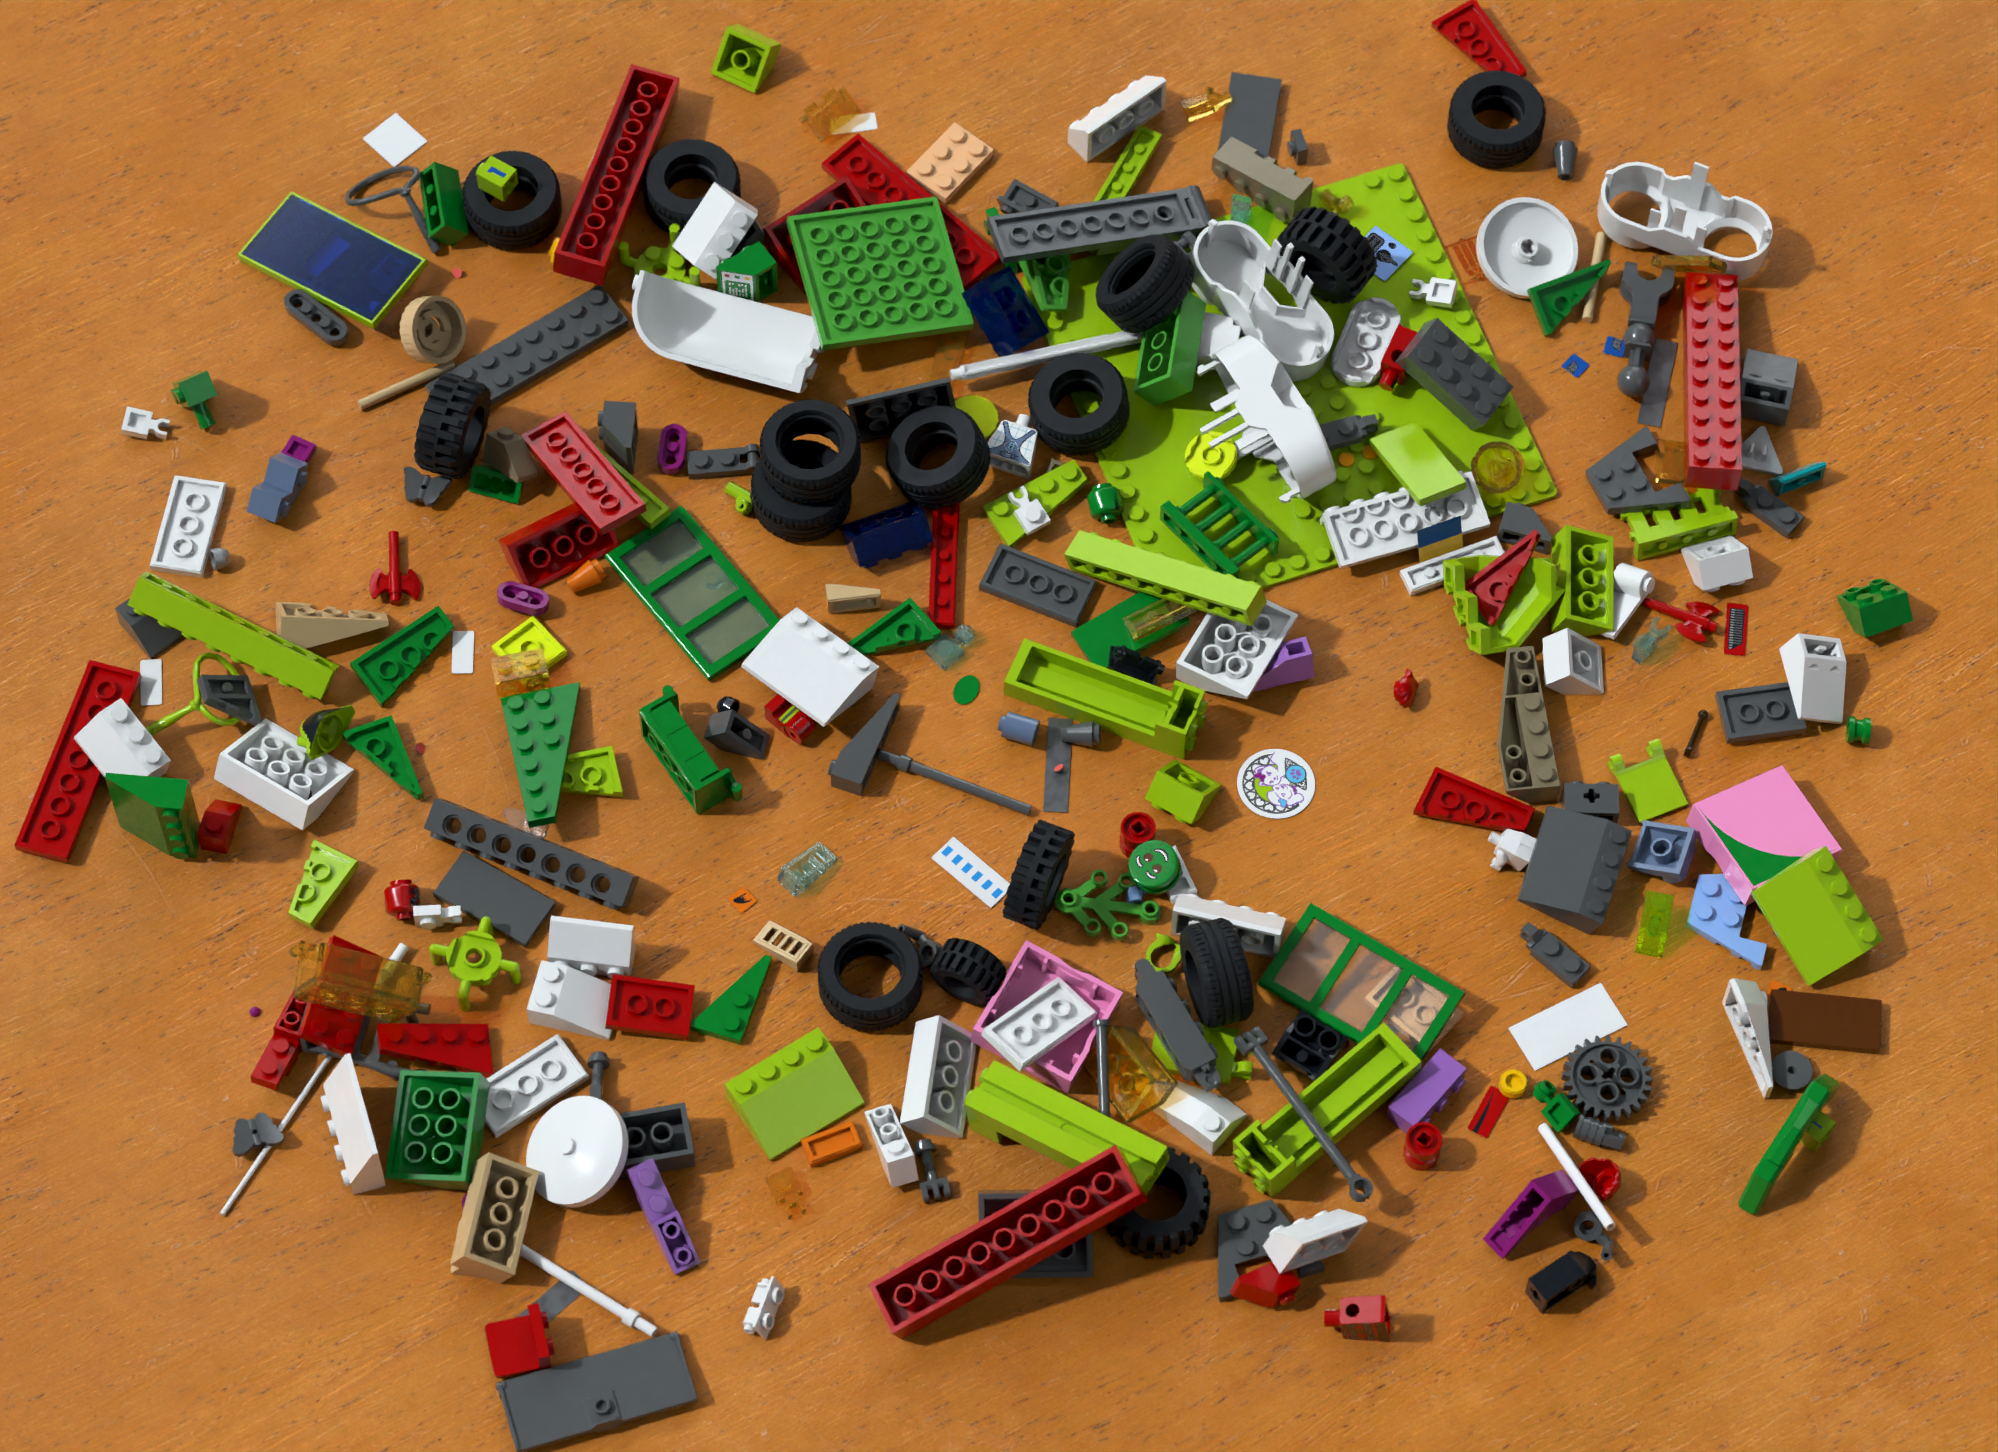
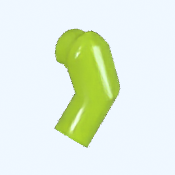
M730 481L726 485L724 492L736 499L735 508L738 513L742 515L749 514L753 508L751 493Z

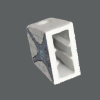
M1020 414L1016 423L1008 420H1003L987 443L991 457L989 467L1030 479L1038 438V431L1030 428L1033 423L1030 416Z

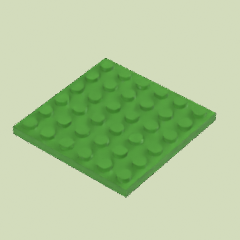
M937 196L787 217L786 223L822 351L973 329V318Z

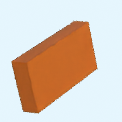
M853 1120L800 1140L810 1167L863 1148Z

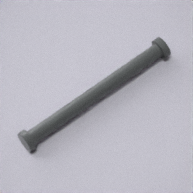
M1098 1019L1093 1020V1027H1096L1099 1113L1110 1118L1107 1027L1110 1026V1020Z

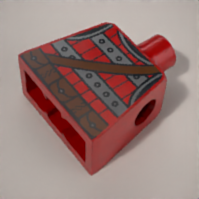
M1386 1295L1343 1297L1340 1300V1310L1324 1311V1326L1340 1327L1344 1339L1390 1342L1391 1315Z

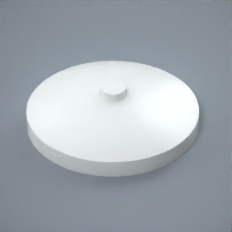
M1520 197L1501 203L1486 216L1477 234L1476 253L1482 271L1495 287L1513 297L1530 299L1527 293L1529 288L1573 273L1578 258V243L1572 225L1556 207L1536 198Z
M575 1096L553 1106L537 1123L528 1143L526 1166L539 1171L535 1190L548 1201L570 1208L590 1204L602 1197L615 1184L624 1168L628 1154L626 1125L620 1114L611 1105L595 1097Z

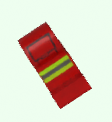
M779 694L765 705V719L798 744L805 741L816 730L814 722L808 715L801 712Z

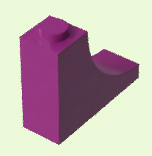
M1562 1169L1532 1179L1483 1240L1502 1259L1508 1257L1535 1228L1555 1213L1565 1209L1578 1194V1188Z

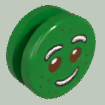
M1150 840L1138 845L1131 853L1128 862L1129 873L1139 889L1149 894H1162L1171 890L1179 881L1182 872L1181 862L1175 850L1169 844L1160 840Z

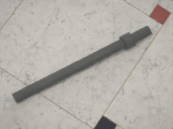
M883 749L879 752V760L897 766V769L906 773L911 771L1025 815H1029L1032 805L912 761V757L904 754L899 756Z

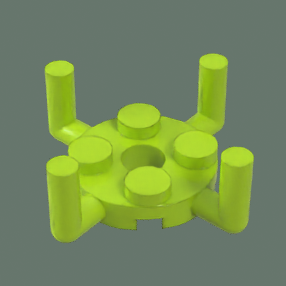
M670 225V243L667 248L651 246L638 259L629 255V245L627 242L619 243L620 263L634 268V275H639L640 270L654 274L653 272L656 269L661 268L667 271L662 277L698 287L701 286L699 268L691 267L689 270L690 277L686 276L684 258L676 253L677 250L672 247L680 235L679 225Z
M488 916L481 919L478 931L466 932V935L458 939L455 938L449 946L434 943L429 947L432 964L438 966L442 963V956L446 957L451 976L460 982L457 998L459 1008L462 1011L470 1009L468 995L471 986L490 984L500 970L510 972L512 983L518 984L522 981L520 965L517 962L502 959L501 949L493 938L492 920ZM472 953H478L482 956L478 963L467 961V957Z

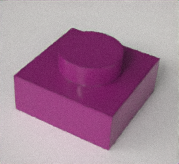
M292 435L281 453L309 463L317 449L316 444Z

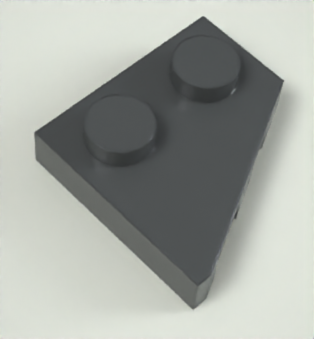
M201 675L197 679L204 704L256 726L261 722L262 719L248 675Z

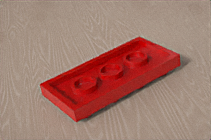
M335 935L330 937L298 1037L340 1056L349 1053L352 1055L383 957Z

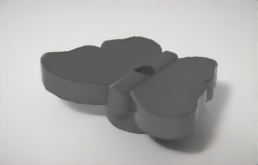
M404 468V489L406 500L409 503L419 501L427 507H433L440 500V495H443L452 484V480L449 477L437 476L431 479L428 475L423 477L415 468Z
M258 1113L255 1119L248 1121L246 1119H238L235 1122L232 1151L237 1157L245 1156L253 1148H260L263 1145L278 1146L284 1142V1135L278 1131L276 1125L273 1124L266 1113Z

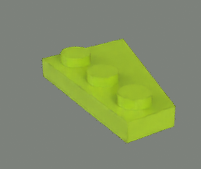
M313 839L311 845L312 852L310 858L306 860L303 868L305 872L302 881L297 886L288 912L291 919L311 929L315 927L359 868L357 860Z

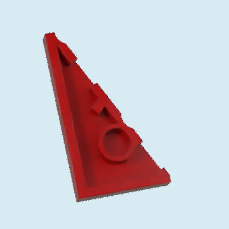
M1536 529L1465 582V590L1477 596L1478 610L1492 627L1496 625L1541 538L1540 533Z

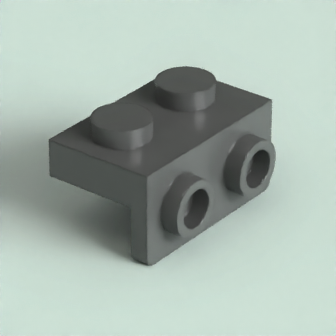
M1016 179L1013 180L1004 196L999 195L997 198L1000 211L1004 214L1059 206L1057 201Z

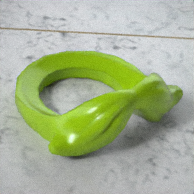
M1156 933V940L1146 951V960L1152 964V953L1159 947L1169 944L1176 946L1172 962L1169 966L1158 968L1153 965L1156 972L1162 970L1165 975L1170 974L1182 961L1180 944H1177L1170 936Z

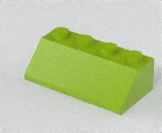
M1566 525L1551 539V558H1553V564L1556 565L1558 571L1556 585L1566 589L1551 607V632L1556 633L1565 628H1569L1582 636L1612 632L1614 630L1613 537Z

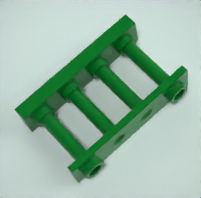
M1209 471L1204 474V489L1182 506L1175 507L1169 500L1161 505L1160 520L1215 572L1224 575L1231 574L1239 579V567L1261 550L1266 548L1273 556L1278 553L1279 538L1275 531L1271 528L1268 529L1225 487L1224 482L1219 477H1214ZM1212 496L1222 505L1198 524H1193L1186 517L1187 514ZM1229 513L1239 522L1238 525L1216 541H1210L1204 535L1206 530ZM1246 531H1249L1257 539L1256 542L1233 559L1227 558L1221 551Z

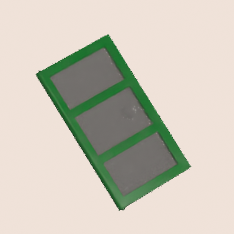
M1312 903L1309 904L1258 982V986L1297 1009H1303L1314 1019L1320 1020L1321 1023L1330 1026L1336 1032L1342 1033V1035L1345 1034L1357 1044L1384 1022L1421 1061L1424 1060L1465 996L1464 991Z

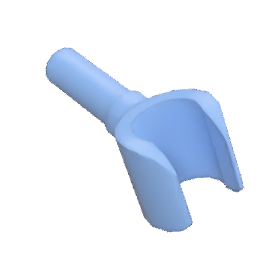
M1132 886L1128 889L1126 901L1127 903L1142 904V896L1148 893L1142 891L1137 886Z

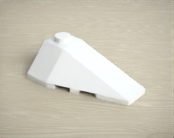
M1736 978L1730 979L1722 1004L1763 1098L1766 1099L1770 1097L1773 1088L1767 1013L1768 999L1763 990L1760 991L1757 982Z
M1142 1068L1125 1087L1127 1092L1211 1156L1247 1116L1245 1112L1225 1097L1206 1092L1203 1089Z

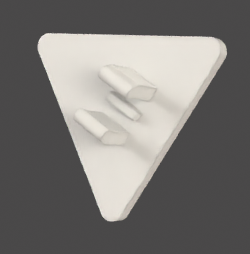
M1760 426L1741 444L1742 468L1780 476L1783 473V469L1766 427Z

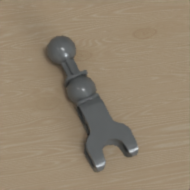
M1625 262L1620 294L1630 305L1628 328L1623 335L1624 357L1629 358L1628 366L1620 371L1617 377V384L1619 390L1626 396L1639 397L1649 388L1650 378L1648 372L1643 368L1644 361L1650 359L1651 350L1656 343L1654 327L1657 309L1666 305L1671 299L1675 269L1664 267L1659 278L1646 280L1638 274L1637 263Z

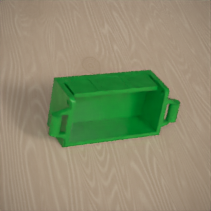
M664 686L662 697L639 709L641 735L696 814L700 815L731 796L736 802L742 800V785L735 780L730 768L719 771L681 717L678 694L673 691L672 686Z

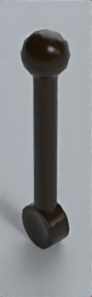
M1706 710L1698 712L1699 719L1683 756L1689 757L1702 723L1708 718Z

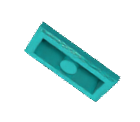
M1824 461L1805 465L1770 479L1769 484L1776 496L1782 495L1822 479L1827 464Z

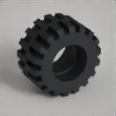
M959 938L948 939L930 968L932 978L943 990L961 1001L979 1006H985L989 1003L1007 974L1005 966L993 953L977 943Z

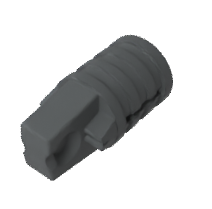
M1581 1114L1573 1138H1579L1606 1149L1608 1146L1621 1150L1626 1134L1613 1129V1125Z

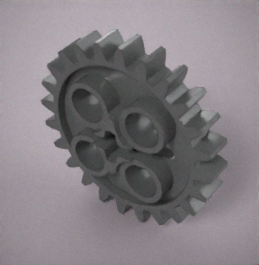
M1597 1035L1593 1044L1588 1039H1585L1584 1048L1577 1044L1574 1050L1575 1053L1569 1052L1567 1058L1569 1062L1564 1063L1563 1069L1565 1072L1562 1073L1561 1080L1567 1081L1563 1085V1090L1570 1091L1567 1095L1569 1100L1576 1099L1574 1106L1577 1109L1581 1106L1584 1107L1583 1114L1585 1116L1592 1112L1593 1119L1595 1120L1598 1119L1599 1115H1603L1606 1123L1609 1120V1116H1613L1615 1121L1619 1122L1621 1114L1629 1119L1631 1110L1638 1113L1641 1107L1640 1104H1646V1096H1650L1652 1089L1649 1086L1652 1085L1653 1077L1648 1076L1651 1074L1652 1067L1645 1066L1647 1057L1638 1058L1641 1051L1640 1048L1634 1051L1630 1050L1631 1041L1624 1046L1621 1045V1037H1618L1615 1042H1611L1610 1035H1607L1605 1042H1601ZM1607 1057L1610 1058L1613 1061V1063L1607 1064L1604 1063L1601 1059ZM1588 1074L1593 1077V1080H1585L1582 1078V1075ZM1621 1077H1629L1633 1082L1626 1083L1622 1081ZM1601 1094H1610L1613 1099L1606 1100L1602 1098Z

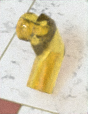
M1325 189L1319 194V198L1327 208L1337 214L1349 212L1348 209L1354 206V202L1349 195H1345L1341 199L1336 198L1329 189Z

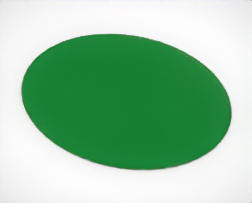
M967 675L956 683L953 697L958 704L964 705L974 700L980 687L978 679L973 675Z

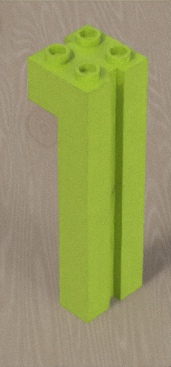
M1025 638L1004 681V695L1081 723L1089 721L1100 723L1101 730L1183 760L1187 751L1192 752L1197 740L1195 736L1196 731L1203 728L1207 716L1204 714L1208 702L1204 701L1205 690L1175 680L1173 690L1169 691Z
M1383 1022L1298 1094V1096L1333 1143L1336 1144L1414 1078L1422 1069V1061ZM1289 1102L1263 1125L1257 1119L1233 1140L1232 1153L1235 1159L1233 1163L1242 1174L1246 1172L1251 1174L1255 1178L1252 1181L1255 1188L1261 1194L1266 1192L1272 1199L1326 1151Z
M995 1060L989 1068H985L979 1077L981 1085L979 1087L976 1086L974 1090H970L964 1100L972 1131L998 1144L1001 1142V1134L1070 1169L1116 1145L1124 1152L1146 1195L1170 1159L1168 1146Z

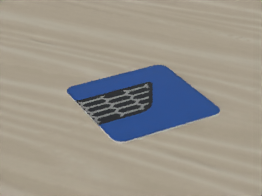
M1608 336L1603 353L1622 358L1625 350L1623 340Z
M1572 354L1562 365V368L1576 378L1589 367V364L1576 354Z

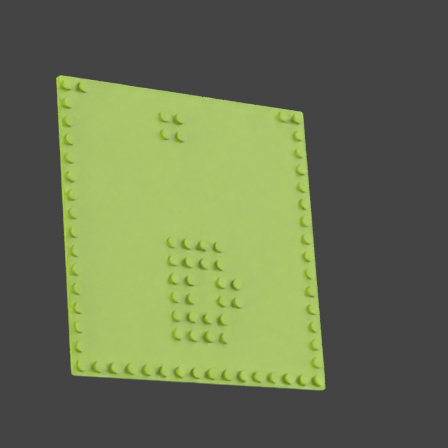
M1401 163L1312 190L1310 207L1325 208L1328 212L1333 211L1337 213L1342 219L1345 218L1350 221L1353 227H1357L1363 237L1377 226L1413 253L1386 281H1383L1374 274L1357 297L1350 302L1333 304L1331 301L1326 302L1318 296H1313L1332 321L1334 339L1323 367L1315 375L1301 381H1293V384L1307 405L1313 410L1319 425L1353 415H1360L1362 418L1363 416L1375 414L1379 423L1378 430L1368 433V437L1362 439L1361 443L1330 451L1336 469V480L1302 500L1295 496L1291 498V502L1287 504L1281 503L1279 497L1291 491L1273 461L1255 458L1252 452L1237 460L1235 469L1229 476L1222 479L1225 487L1268 529L1274 530L1279 538L1278 553L1275 556L1264 548L1239 567V579L1247 582L1254 581L1262 586V589L1339 566L1325 525L1321 526L1320 524L1322 514L1330 507L1339 506L1343 508L1349 506V503L1357 499L1367 501L1374 499L1375 495L1382 492H1389V494L1399 492L1398 490L1403 487L1380 457L1377 456L1375 459L1369 460L1363 456L1362 451L1365 446L1370 445L1371 438L1415 421L1457 471H1463V473L1472 471L1488 518L1504 514L1507 501L1531 506L1553 499L1557 495L1556 487L1511 392L1507 394L1484 426L1470 430L1411 375L1404 385L1396 383L1393 391H1387L1379 386L1382 378L1381 375L1370 385L1354 387L1341 382L1333 373L1331 366L1332 355L1352 308L1360 301L1362 303L1367 301L1368 298L1377 297L1390 301L1400 314L1401 325L1418 332L1424 323L1438 318L1503 377L1405 166ZM1260 206L1214 219L1217 222L1230 220L1244 223L1257 231L1270 247L1288 225L1286 222L1279 221L1267 208ZM1188 247L1184 249L1187 254L1192 251ZM1121 252L1098 256L1095 254L1071 262V268L1068 272L1069 291L1066 311H1041L1026 277L1023 276V287L1049 347L1123 331L1098 307L1096 301V288L1101 276L1109 264ZM1265 273L1264 287L1280 305L1297 307L1293 295L1289 294L1282 282L1278 281L1275 276ZM1431 277L1456 280L1458 287L1452 308L1427 305L1426 297L1411 299L1409 292H1417L1421 289L1420 287L1413 286V279L1422 280L1425 284H1430ZM1191 286L1189 292L1201 299ZM1206 304L1205 312L1223 315L1216 306ZM1141 343L1090 353L1111 362L1121 373L1127 388L1130 403V416L1127 426L1124 428L1125 430L1121 433V436L1115 442H1112L1113 444L1096 452L1095 456L1106 482L1111 483L1113 487L1118 488L1121 492L1124 507L1121 517L1134 547L1140 546L1146 551L1156 554L1163 553L1169 558L1179 561L1185 560L1198 567H1208L1160 520L1161 505L1168 500L1175 507H1180L1204 489V481H1200L1192 476L1188 470L1185 452L1187 445L1192 439L1202 435L1200 428L1236 409L1233 403L1215 413L1210 405L1228 394L1218 372L1211 370L1199 377L1197 374L1198 368H1196L1191 392L1154 406L1133 392ZM1082 390L1069 394L1079 418L1093 413L1103 400L1101 396L1091 391ZM1238 415L1211 431L1225 434L1245 423L1241 415ZM1243 432L1231 438L1234 444L1235 441L1242 438ZM1348 452L1353 455L1354 463L1352 466L1342 467L1338 463L1341 453ZM1212 496L1187 514L1186 517L1193 524H1198L1222 505ZM1229 513L1206 530L1204 535L1210 541H1216L1238 525L1239 522ZM1246 531L1221 551L1227 558L1233 559L1256 542L1257 539L1249 531ZM1182 604L1180 605L1182 609L1187 608L1189 612L1198 610Z

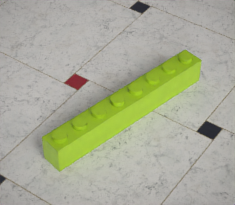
M1079 530L1064 553L1070 570L1249 626H1253L1267 603L1262 586L1254 581L1247 582L1237 579L1231 574L1224 575L1208 567H1198L1185 560L1179 561L1169 558L1163 553L1156 554L1146 551L1140 546L1133 547L1117 539L1111 540L1101 537L1094 532L1088 533Z
M149 572L139 576L127 604L134 608L133 611L144 617L149 615L157 619L158 624L170 629L175 628L190 640L198 639L206 643L208 649L215 652L222 651L230 655V659L237 663H247L253 666L257 673L265 676L271 675L286 687L292 688L294 686L302 690V694L311 699L318 698L321 700L328 693L339 668V665Z

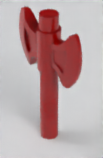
M390 531L388 533V576L384 575L380 568L376 569L371 576L369 590L373 599H377L380 594L388 592L390 604L399 605L402 592L410 595L413 600H418L421 585L418 576L412 569H409L405 576H401L399 532Z
M1648 596L1640 604L1683 621V623H1677L1675 628L1681 635L1695 642L1705 643L1706 637L1701 630L1715 633L1719 624L1711 621L1709 617L1719 615L1720 611L1716 607L1704 602H1687L1686 608L1690 611L1679 609Z

